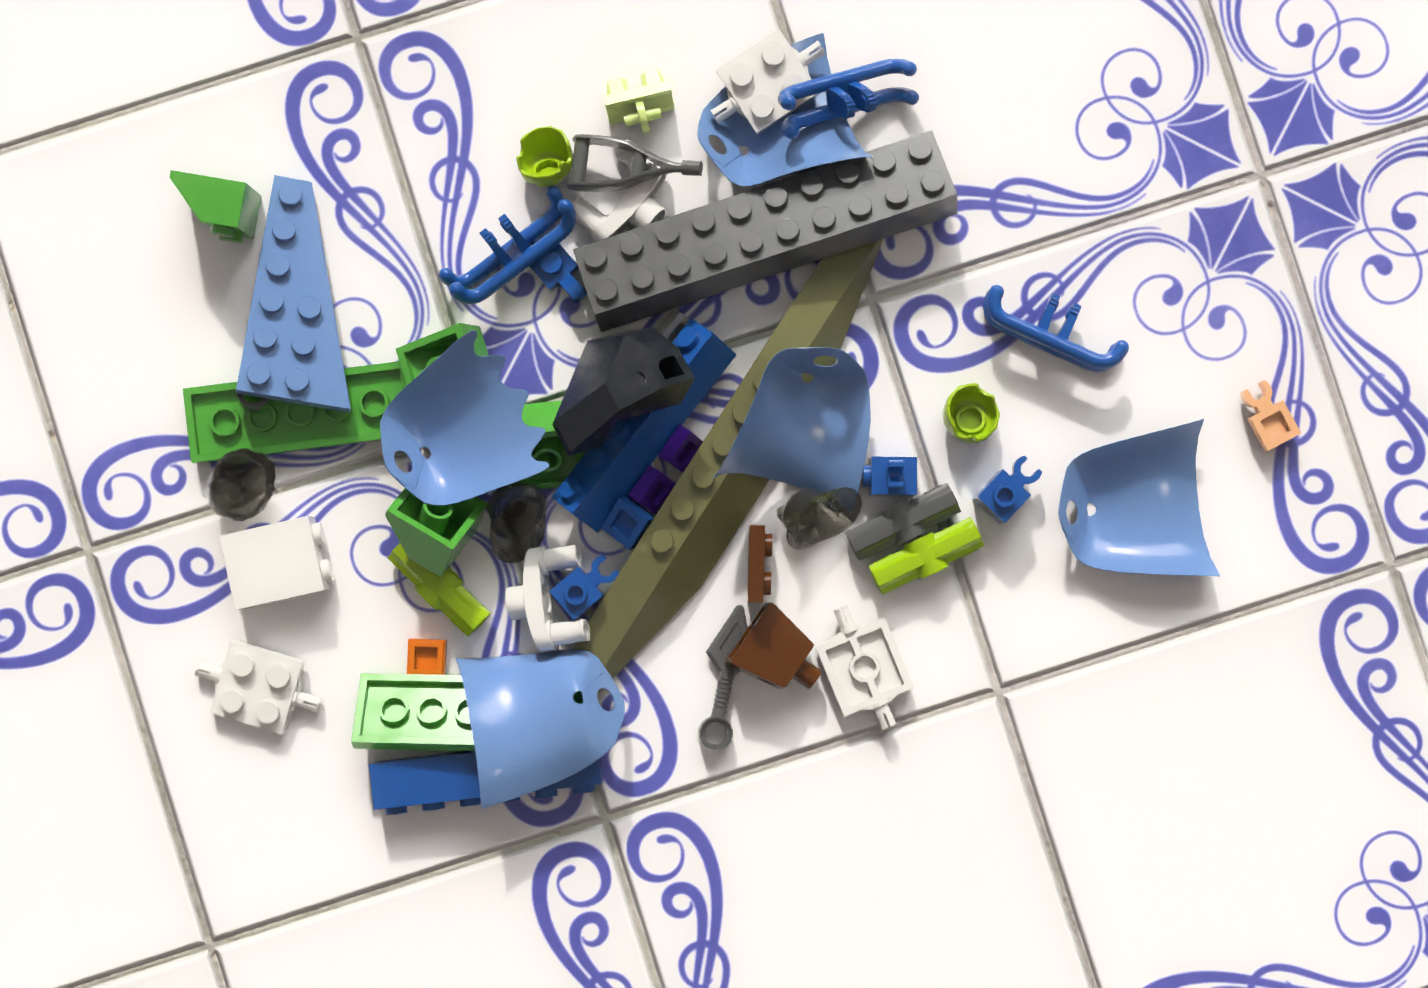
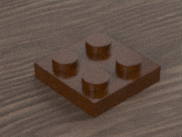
M765 525L749 526L747 602L763 603V595H771L772 572H764V557H772L773 534L765 533Z

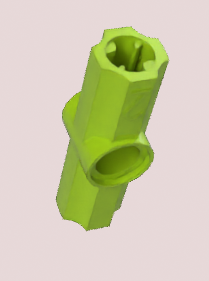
M968 517L935 534L934 532L928 533L904 545V549L894 554H889L873 562L868 567L878 589L883 595L916 578L921 580L950 566V562L979 550V548L985 545L972 518Z
M400 543L387 557L415 585L414 589L428 604L437 611L441 610L468 637L492 614L463 586L465 584L463 580L450 567L442 577H439L409 559Z

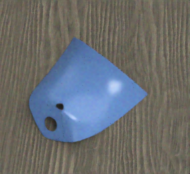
M824 33L816 34L790 45L799 53L816 41L821 44V48L823 47L826 55L808 65L811 79L831 74ZM724 87L703 109L698 124L697 137L702 148L726 178L739 186L761 184L774 178L818 165L847 159L873 157L867 154L857 142L847 119H844V117L799 128V135L795 139H789L782 133V122L789 116L827 105L826 92L820 93L806 104L756 135L747 119L739 115L738 112H735L720 122V124L717 123L710 110H713L729 99L727 89ZM710 135L716 136L723 142L726 154H720L712 148L709 143ZM739 146H747L749 148L746 156L741 155Z
M787 348L777 353L769 361L745 421L726 459L713 478L725 473H743L784 482L824 497L852 513L861 483L863 467L865 466L871 423L870 393L865 370L848 353L837 348ZM827 355L837 358L838 362L831 366L817 365L814 359ZM803 373L811 374L814 378L809 383H806L802 380Z
M1204 418L1103 445L1080 454L1070 462L1066 468L1058 515L1064 535L1076 559L1087 566L1106 571L1220 577L1211 559L1203 535L1197 493L1196 453L1198 437ZM1069 501H1073L1077 508V520L1073 525L1068 521L1066 513ZM1088 503H1092L1096 507V512L1092 516L1088 515Z
M565 649L504 657L456 658L464 685L473 734L482 809L534 792L574 775L601 758L615 744L624 718V699L602 662L591 652L581 649ZM599 689H605L611 694L614 701V707L611 711H606L600 706L597 699ZM577 691H581L583 696L582 704L576 703L573 699Z

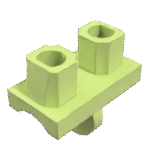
M658 69L644 72L640 76L643 86L628 90L626 79L609 80L607 82V95L603 96L610 125L625 122L626 126L640 123L643 133L650 132L648 121L662 118V112L675 109L669 80L664 81Z

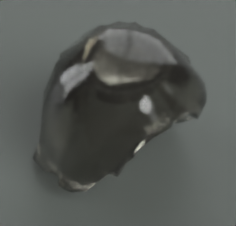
M241 448L226 453L214 466L207 480V499L214 513L218 516L228 517L233 521L242 522L253 518L263 511L276 489L274 487L276 478L275 464L262 452L257 453L249 448Z

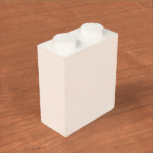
M305 516L219 536L235 610H244L331 590L329 582L334 581L333 569L330 560H324L321 545L326 544L325 532L322 523H316L315 517Z

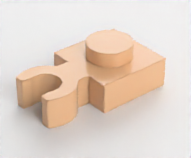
M1266 380L1257 383L1262 392L1259 400L1252 398L1248 389L1240 392L1243 403L1253 408L1256 412L1255 415L1247 418L1264 452L1294 438L1301 434L1284 400L1273 405L1271 401L1272 388Z

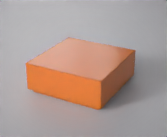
M408 639L407 674L446 675L447 640Z

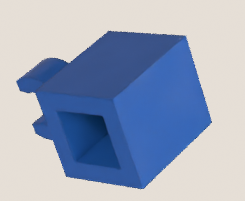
M1025 455L1015 460L1012 465L1011 475L1004 469L998 471L973 497V500L999 524L1006 523L1031 496L1023 486L1036 482L1042 474L1040 469H1037L1029 477L1022 474L1021 466L1028 459Z
M872 456L869 458V465L863 467L862 487L869 488V496H916L917 457Z
M605 555L595 558L591 565V571L588 574L582 567H577L549 591L573 620H577L605 596L598 586L601 583L613 582L619 574L617 569L609 576H603L600 573L599 566L607 559Z

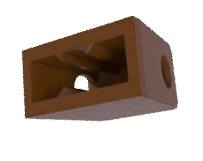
M772 602L763 604L724 662L778 689H785L792 678L807 689H810L821 674L820 669L806 660L814 646L813 642Z

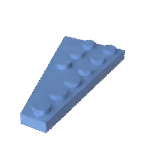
M274 175L236 393L350 413L351 408L312 182Z

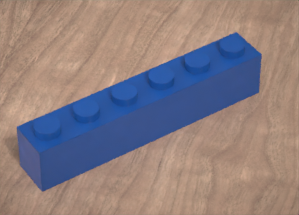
M693 319L688 321L672 342L680 350L695 377L681 404L615 422L603 446L588 450L552 496L555 501L597 533L601 530L617 500L630 493L648 466L658 457V454L680 424L683 425L737 355L713 332Z
M475 751L381 760L369 764L374 810L384 809L385 815L407 813V806L421 804L422 811L445 808V802L459 800L460 807L481 804ZM601 758L574 775L534 791L535 798L557 796V789L571 787L573 794L596 791L595 785L602 784L603 782ZM520 797L505 802L520 800Z

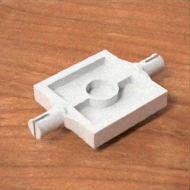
M780 29L716 69V73L727 89L729 98L713 110H710L717 123L720 124V122L738 112L739 115L747 119L756 135H758L818 96L819 94L797 99L796 106L792 110H785L778 103L779 93L783 89L797 83L812 80L809 76L808 65L826 55L823 47L821 48V44L816 41L799 53L789 45Z
M848 605L841 607L846 621H844L839 608L833 610L841 632L833 639L815 646L843 716H848L860 710L874 709L881 730L888 728L883 713H885L889 725L894 726L897 723L893 718L888 703L897 695L913 689L914 686L886 618L868 625L855 626Z
M235 639L230 641L225 661L220 667L199 660L196 665L198 669L194 672L195 676L215 681L216 693L210 713L281 735L285 733L290 714L296 706L317 713L320 708L319 704L322 702V697L301 692V676L306 661Z

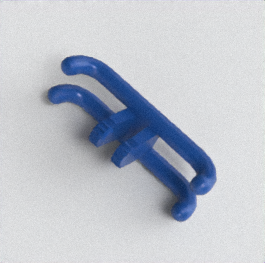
M886 59L788 86L778 96V103L785 110L794 109L797 99L826 92L827 105L789 116L782 122L781 131L787 138L795 139L799 135V128L838 117L848 119L854 117L856 112L865 111V113L875 111L877 106L892 102L915 105L919 101V94L915 90L905 87H891L873 92L859 82L888 74L913 76L917 72V66L914 62L906 59Z
M549 186L546 189V196L550 201V206L543 215L521 232H518L504 213L498 220L511 239L501 246L491 231H488L486 228L483 229L479 234L493 253L463 275H456L451 269L442 268L438 274L439 279L449 287L452 297L460 303L476 304L484 301L566 239L576 224V211L571 201L564 199L561 190L557 186ZM561 217L560 223L532 246L528 245L552 227ZM504 265L502 269L475 289H468L479 283L499 266Z
M997 284L991 286L984 297V316L992 327L1093 372L1108 371L1121 363L1129 351V344L1125 340H1119L1112 344L1106 354H1098L1069 341V335L1082 307L1077 303H1073L1068 308L1065 321L1057 335L1049 332L1048 328L1060 296L1054 293L1050 295L1037 326L1010 315L1003 310L1001 301L1004 289L1002 286Z

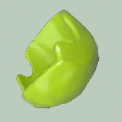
M552 126L537 127L523 135L520 139L521 150L519 156H516L518 170L526 182L541 187L557 185L571 172L573 150L562 130Z
M970 383L958 386L947 397L942 416L947 431L953 437L965 443L977 444L987 440L997 429L1000 412L994 395L982 390L979 384Z

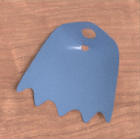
M475 330L468 332L454 342L390 402L380 421L382 453L388 472L410 493L426 504L437 506L459 503L529 478L549 467V463L537 461L532 457L533 449L543 438L546 431L541 427L527 426L522 420L523 407L529 396L528 391L510 388L501 382L500 373L505 363L504 355H476L474 343L477 338V332ZM421 447H427L430 450L431 456L429 459H424L420 451ZM397 451H401L409 457L412 464L411 472L405 473L397 467L394 460V454Z

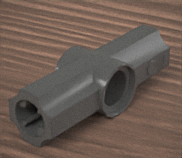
M948 483L923 493V495L913 500L908 498L879 512L880 516L846 531L845 534L858 561L883 551V549L893 544L898 546L925 533V529L960 513L961 510Z

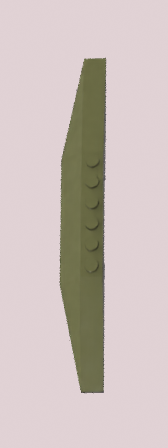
M883 239L820 260L588 622L590 626V640L577 642L572 647V649L589 651L597 656L612 679L701 588L770 480L743 473H725L713 478L726 459L745 421L769 361L777 353L787 348L824 347L841 349ZM827 355L819 356L814 359V362L821 366H831L835 364L837 358ZM803 373L802 380L806 383H809L814 378L811 374Z

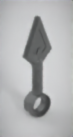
M737 605L706 651V654L719 672V680L711 716L705 718L700 723L698 738L706 748L711 750L726 748L733 737L731 724L726 720L727 704H729L728 700L730 699L729 695L731 694L730 690L732 689L731 685L733 684L734 676L741 671L724 662L748 628L742 605ZM712 722L721 723L726 730L724 740L718 744L709 743L705 737V729Z

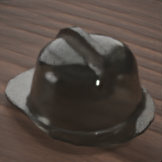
M515 482L494 490L487 502V514L490 519L491 548L496 557L506 563H518L525 560L527 550L539 547L545 532L546 494L536 485Z
M803 488L791 495L787 502L776 510V515L787 530L788 544L793 549L803 550L846 531L860 514L862 500L860 494L853 488H836L825 493L815 489Z

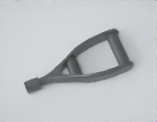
M576 134L572 138L575 145L571 178L567 182V187L570 190L583 192L623 190L669 173L702 176L703 163L702 161L683 160L682 163L669 161L629 141L615 137ZM589 146H609L631 151L630 176L611 181H585ZM646 161L653 162V167L645 171Z

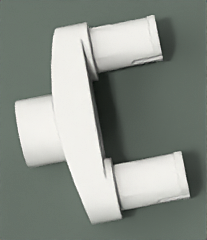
M618 148L615 156L631 169L632 152ZM647 160L645 171L652 168L654 163ZM668 174L646 180L631 187L612 212L604 215L583 197H578L572 203L576 211V221L591 232L593 240L599 241L629 231L633 226L638 228L662 220L666 214V209L655 201V198L664 185Z
M577 544L547 549L546 546L528 549L524 561L523 585L506 589L505 601L510 618L512 620L527 618L533 640L541 652L556 650L559 645L590 640V626L587 619L560 623L554 622L552 596L549 592L551 590L549 578L551 571L582 566V552Z

